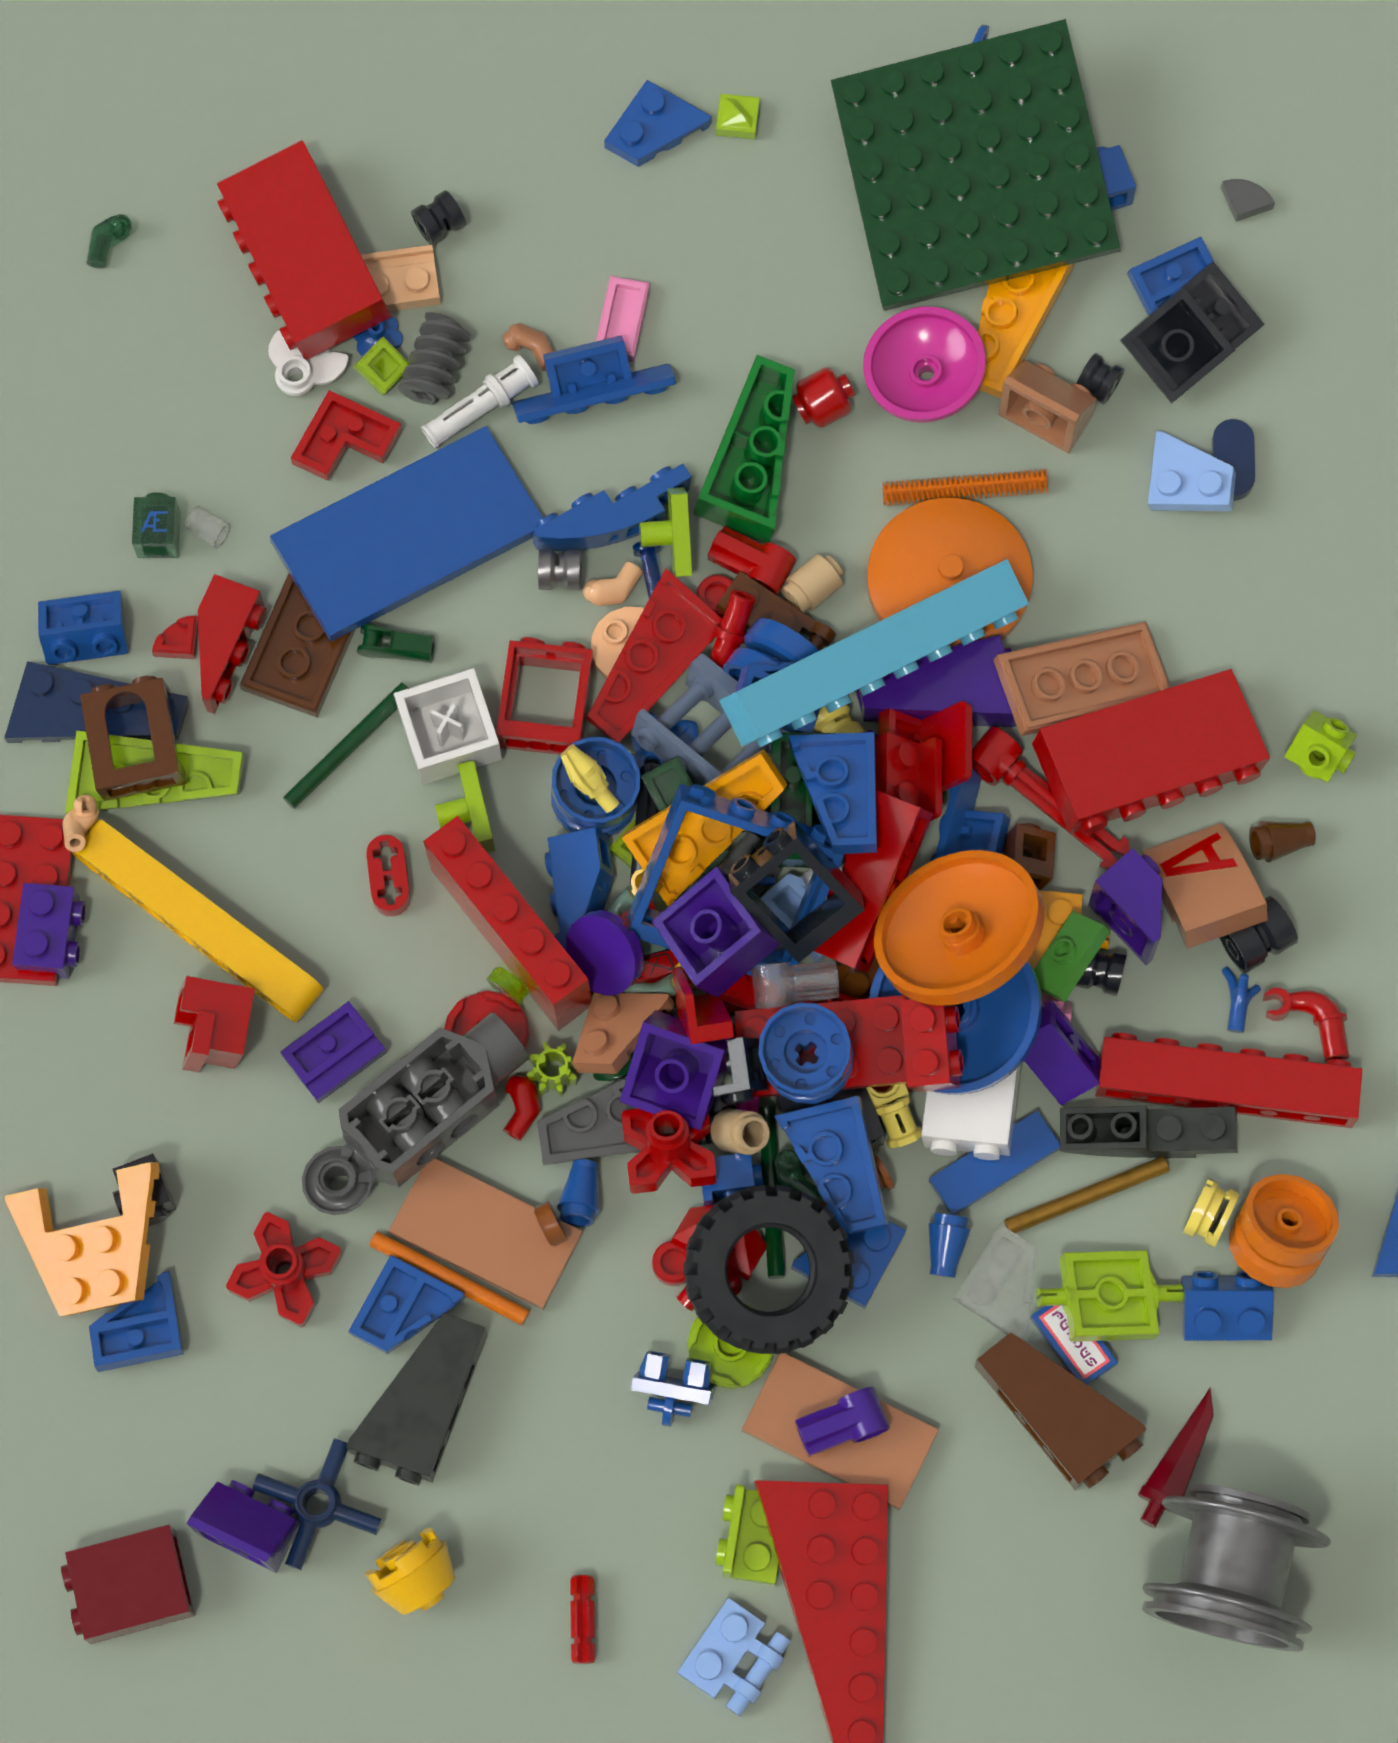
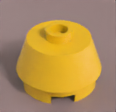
M432 1528L423 1529L419 1533L423 1540L417 1543L414 1541L407 1543L405 1540L398 1543L375 1561L380 1568L379 1570L371 1569L365 1572L366 1577L373 1586L371 1592L401 1615H406L419 1608L422 1611L431 1608L444 1597L443 1591L455 1580L446 1540H440Z

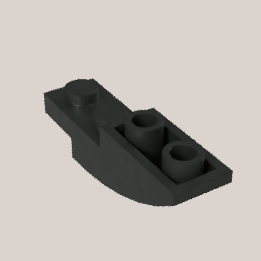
M1146 1105L1060 1108V1151L1073 1154L1129 1158H1159L1161 1156H1164V1158H1196V1154L1238 1153L1237 1110L1235 1107L1148 1109Z

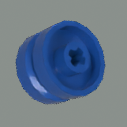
M759 618L755 620L744 636V643L747 648L740 647L735 649L724 664L723 671L738 681L742 668L748 665H778L782 662L800 661L819 650L791 628L771 619Z

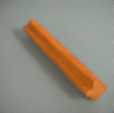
M1039 469V473L1037 470H1034V474L1031 470H1029V473L1027 471H1024V473L1019 471L1018 474L1016 471L1013 474L1008 472V475L1006 472H1003V476L1001 473H998V477L996 473H993V477L990 473H988V477L986 474H983V477L978 474V477L973 475L972 478L970 475L967 478L963 475L962 479L960 476H957V480L952 476V480L950 477H947V481L944 477H942V481L939 477L937 481L932 478V481L929 478L926 481L922 479L921 482L919 479H916V483L914 480H911V484L909 480H906V484L903 480H901V484L899 481H896V485L893 481H891V485L889 482H886V485L882 482L884 506L885 501H887V506L890 505V501H892L894 506L896 500L898 505H900V500L905 505V500L910 504L912 499L913 504H915L916 499L920 503L921 498L923 501H926V498L931 500V498H946V496L948 498H951V496L953 498H956V496L961 498L963 495L964 499H966L968 495L970 500L972 494L974 499H976L977 494H979V499H981L983 493L984 498H987V493H989L990 498L992 493L997 497V492H999L1000 497H1002V492L1007 497L1008 491L1010 496H1012L1013 491L1015 496H1017L1018 491L1022 495L1023 490H1025V495H1027L1028 490H1030V495H1032L1033 489H1035V494L1038 493V489H1040L1042 494L1043 489L1047 493L1048 488L1046 469H1044V473L1041 469Z

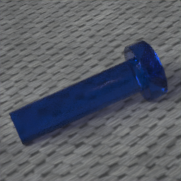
M639 541L632 546L634 556L641 558L648 598H650L661 577L656 554L661 552L662 549L661 546L641 547Z

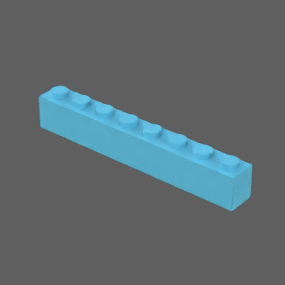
M1008 559L719 701L741 746L756 740L759 747H762L783 736L779 728L791 723L794 730L816 720L817 717L814 711L826 706L828 713L851 703L852 701L848 694L860 689L862 696L885 686L886 684L882 677L892 672L896 679L919 669L916 660L927 656L929 662H933L953 652L949 644L958 639L965 646L985 636L986 634L982 627L993 623L997 630L1017 620L1018 616L1015 611L1029 605V602Z

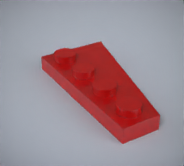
M667 568L662 573L585 718L606 738L620 743L633 729L637 713L641 709L648 712L691 665V662L715 639L714 630L716 624L722 622V618Z

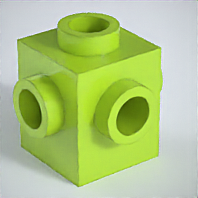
M1313 710L1301 726L1284 757L1300 766L1302 772L1314 779H1322L1328 783L1336 771L1342 774L1346 772L1357 753L1350 748L1358 735L1351 732L1343 721L1333 717L1328 718Z

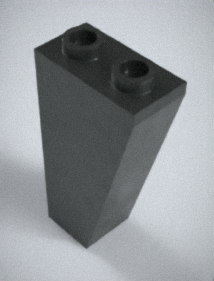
M446 1313L442 1314L349 1438L346 1448L350 1454L355 1455L354 1463L375 1471L379 1470L380 1464L397 1470L396 1478L410 1484L419 1486L422 1479L433 1483L488 1336L485 1327Z

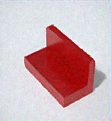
M672 968L678 1016L690 1044L733 1038L732 1020L721 997H716L710 993L693 996L682 968Z

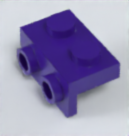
M23 883L12 961L15 969L57 972L60 978H70L71 967L78 966L80 957V943L75 942L77 926H83L86 910L85 902L80 901V897L74 887Z

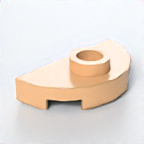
M623 607L609 612L598 622L591 636V649L593 650L596 670L605 679H607L644 609L643 607Z

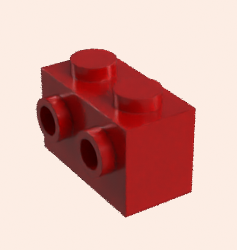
M912 999L900 1000L907 1088L916 1092L961 1088L960 1076L964 1075V1060L962 1051L960 1049L957 1050L956 1032H960L961 1027L958 1007L954 1005H929Z

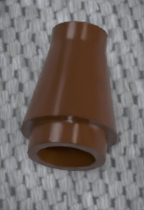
M1260 821L1258 826L1251 827L1249 831V843L1254 858L1256 860L1264 859L1268 863L1305 847L1314 846L1316 841L1315 830L1310 821L1301 823Z

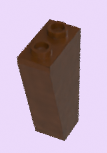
M1012 1332L976 1360L974 1367L1074 1490L1084 1483L1089 1489L1110 1473L1105 1467L1117 1456L1124 1462L1143 1446L1139 1439L1147 1429L1139 1420Z

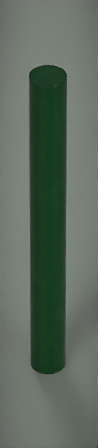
M402 682L395 687L283 796L285 802L295 809L397 710L394 693L409 688Z
M774 1106L759 1107V1114L766 1121L770 1132L767 1144L760 1150L762 1180L765 1186L780 1185L776 1112ZM765 1228L768 1278H784L782 1230Z

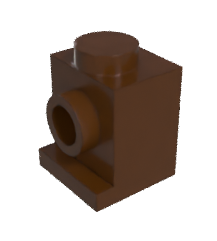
M1023 823L1016 824L1006 836L1002 855L1008 856L1019 863L1029 873L1038 890H1042L1053 879L1056 833L1042 830L1036 824Z

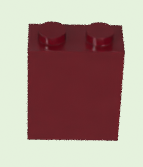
M170 1524L65 1552L67 1565L61 1566L62 1578L66 1591L74 1592L77 1608L70 1610L72 1624L76 1635L83 1634L84 1640L90 1644L195 1616L176 1530Z

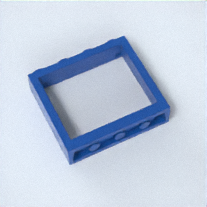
M679 784L627 915V930L633 929L640 940L670 949L652 923L662 912L649 909L648 907L686 811L766 837L775 829L780 827L785 829L795 821L838 868L844 854H833L822 825L811 827L798 823L793 816L787 813L775 811L771 814L757 809L753 803L745 799L733 798V800L717 796L713 790L702 785L694 784L692 787ZM814 871L790 929L821 905L828 895L830 888ZM782 947L781 951L775 949L746 974L789 988L799 963Z

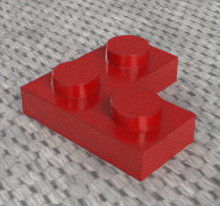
M329 390L290 459L293 465L328 481L347 447L384 463L402 431L401 423Z

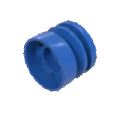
M587 737L572 744L596 760L597 764L601 766L606 776L605 780L609 783L607 788L620 803L611 812L606 813L597 801L590 800L588 795H584L573 786L574 784L570 782L559 755L552 770L551 806L557 821L569 833L596 827L608 837L619 834L631 822L637 809V799L640 792V771L635 758L622 744L608 738Z
M796 1003L781 1008L767 1021L760 1035L758 1055L769 1083L781 1096L795 1103L816 1104L831 1099L845 1087L853 1071L854 1052L844 1023L833 1011L818 1004ZM814 1048L817 1062L813 1065L807 1061L801 1066L798 1052L800 1050L809 1052Z

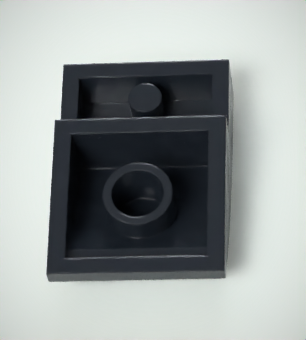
M1211 262L1120 339V342L1172 404L1265 324L1217 265Z

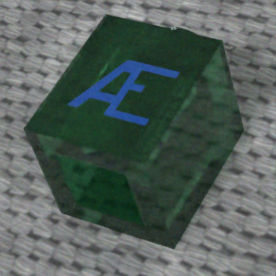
M158 492L149 493L145 497H134L132 545L138 558H179L181 512L175 497Z

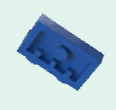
M121 591L38 602V636L46 664L53 665L127 654L128 643L124 631V609Z

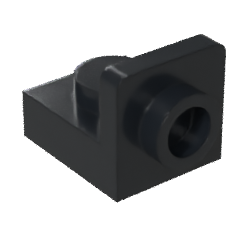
M740 1037L727 1040L726 1066L733 1078V1083L712 1087V1096L726 1097L728 1104L754 1101L753 1093L769 1090L767 1077L758 1055L759 1038Z

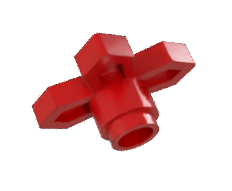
M641 1109L622 1111L624 1142L641 1150L627 1162L629 1186L632 1194L657 1191L671 1171L691 1187L716 1184L717 1176L714 1153L697 1144L711 1132L709 1114L703 1128L698 1130L688 1126L687 1121L681 1115L671 1110H663L656 1114Z
M265 1212L253 1233L261 1250L259 1260L237 1264L226 1284V1288L230 1293L248 1302L274 1291L278 1315L299 1327H304L316 1306L305 1280L332 1275L342 1256V1251L339 1246L320 1237L295 1247L289 1222L269 1212ZM282 1265H291L287 1272L278 1274V1269Z

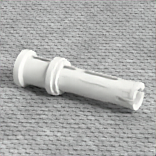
M517 355L513 358V363L495 376L491 374L486 376L485 380L482 381L483 386L453 405L434 420L421 427L422 432L433 448H438L450 437L459 433L495 407H507L510 405V399L527 387L535 388L539 385L536 376L526 361L520 355Z

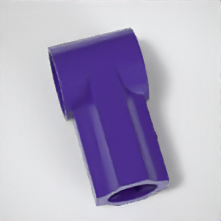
M873 1386L852 1392L837 1401L838 1404L795 1420L799 1436L808 1457L852 1440L853 1443H859L871 1439L890 1429Z

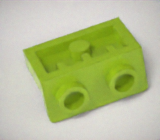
M736 1484L735 1495L726 1494L722 1521L730 1522L728 1539L719 1538L715 1565L723 1566V1578L775 1586L779 1565L775 1547L767 1528L760 1497L756 1490L745 1489V1485Z

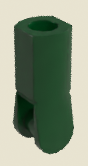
M375 625L361 626L360 633L364 637L362 645L357 647L359 655L368 658H389L432 663L435 635L394 630ZM380 639L390 640V646H379Z

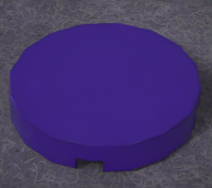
M599 910L589 912L571 924L566 936V952L588 978L590 990L605 996L617 995L634 985L635 980L640 977L643 971L644 954L639 938L633 929L627 930L622 924L624 920L621 917L608 911Z

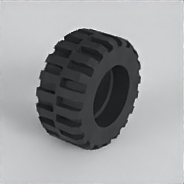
M780 1185L750 1187L737 1191L718 1201L696 1224V1229L692 1236L689 1237L686 1247V1259L683 1262V1275H685L687 1286L685 1289L688 1299L691 1301L700 1321L722 1341L753 1353H789L792 1350L804 1348L814 1343L815 1339L822 1334H826L834 1326L833 1323L839 1314H843L848 1304L846 1300L849 1291L853 1290L852 1264H855L853 1250L850 1251L846 1240L848 1236L843 1226L837 1223L834 1218L835 1215L827 1206H822L814 1200L815 1197L805 1192L793 1190L791 1187ZM760 1228H777L791 1234L803 1246L809 1260L810 1273L805 1290L793 1304L777 1311L765 1312L747 1306L735 1295L728 1280L727 1265L733 1247L744 1235Z

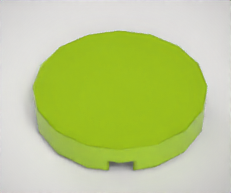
M698 1317L691 1325L687 1341L689 1358L711 1362V1385L727 1390L745 1388L759 1380L771 1365L773 1354H759L736 1348L715 1336Z

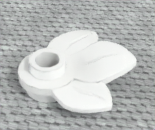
M279 330L272 337L268 348L269 358L277 368L275 372L277 386L283 393L291 396L303 395L309 392L314 385L334 382L344 373L349 361L348 355L340 352H330V349L305 360L298 348L290 351ZM293 374L303 375V378L299 381L292 382L289 380Z

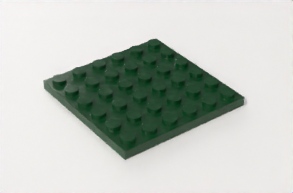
M1066 19L831 80L884 311L1121 252Z

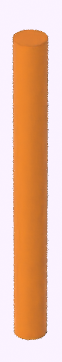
M379 1231L374 1234L369 1246L389 1257L392 1255L463 1292L465 1297L521 1326L524 1325L529 1316L530 1310Z

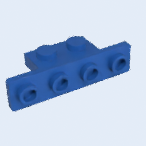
M620 335L543 354L551 392L512 402L519 423L537 424L549 419L550 415L558 413L578 414L586 411L591 405L603 402L606 404H618L627 400L628 396L643 392L649 395L664 392L668 388L667 386L675 385L676 378L670 364H662L631 372L624 339Z
M973 768L968 781L949 789L950 797L946 813L941 817L939 823L940 838L937 850L932 855L930 862L948 854L961 851L984 850L1000 854L1003 852L1010 818L1005 813L974 811L981 776Z

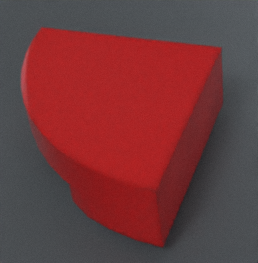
M198 616L182 617L165 629L162 634H159L153 644V656L195 659Z

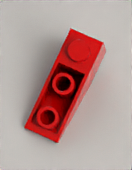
M216 574L213 575L197 610L201 695L207 712L215 714L220 703L225 704L233 688V680H231L237 666L242 667L246 662L250 651V644H248L253 630L258 631L261 628L267 612L259 590Z

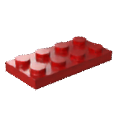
M0 815V982L57 986L59 975L57 972L15 969L12 961L23 883L70 887L74 855L71 851L67 850L64 844V819Z
M900 995L815 1003L836 1014L844 1023L854 1052L853 1071L845 1087L841 1090L907 1084L900 1000H907L908 997ZM787 1006L734 1011L736 1038H760L767 1021L781 1008ZM814 1048L809 1052L803 1050L798 1052L801 1066L807 1061L813 1065L817 1062ZM768 1079L769 1090L753 1093L754 1098L778 1096L780 1094L769 1083Z

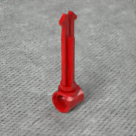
M990 727L972 748V768L981 776V780L989 785L996 786L1002 781L1006 786H1011L1068 832L1049 784L1026 767L1027 764L1020 759L1023 751L1010 735L997 727ZM1104 829L1090 834H1085L1083 830L1071 833L1074 838L1103 860L1099 865L1103 870H1108L1117 862V859L1107 848L1095 840L1092 835L1110 850L1122 856L1130 851L1127 838L1123 836L1118 841Z

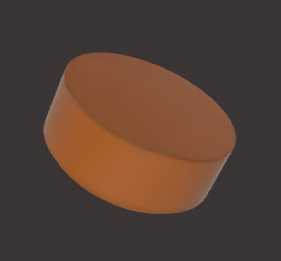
M550 1201L535 1207V1216L549 1244L555 1247L567 1241L566 1232Z

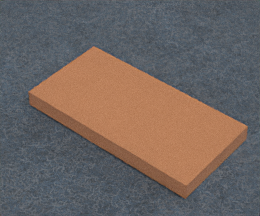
M1146 621L998 654L993 660L1020 736L1038 733L1040 728L1171 688Z
M436 1158L421 1169L389 1229L391 1235L541 1310H544L583 1235L582 1230L561 1221L568 1240L555 1247L551 1246L534 1213L535 1207Z
M786 1353L779 1354L742 1428V1432L844 1483L888 1485V1505L900 1511L939 1429L879 1400L890 1426L888 1431L859 1443H853L852 1440L808 1457L799 1436L795 1420L838 1404L837 1401L840 1398L858 1389Z

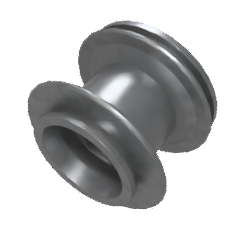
M1192 1485L1190 1495L1193 1497L1168 1496L1163 1498L1162 1504L1167 1510L1192 1520V1526L1179 1582L1175 1584H1144L1142 1587L1143 1592L1154 1598V1600L1145 1601L1142 1611L1162 1621L1211 1636L1276 1650L1302 1651L1304 1642L1296 1638V1634H1308L1312 1631V1627L1304 1620L1284 1612L1281 1606L1294 1547L1325 1548L1331 1544V1540L1327 1535L1304 1525L1309 1524L1311 1515L1305 1510L1279 1500L1213 1485Z

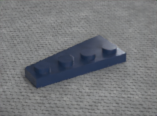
M27 661L4 738L7 743H22V740H42L44 743L60 742L62 739H75L76 730L86 732L80 695L90 693L92 688L99 685L112 684L119 687L129 683ZM171 693V696H168L172 725L175 740H179L189 699L187 696ZM144 702L106 710L109 735L152 740Z

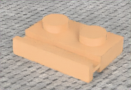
M432 245L361 254L389 311L441 304Z

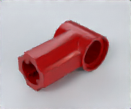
M725 526L718 531L707 555L709 561L735 574H738L739 571L743 572L776 595H778L796 563V558L783 547L769 542L762 545Z

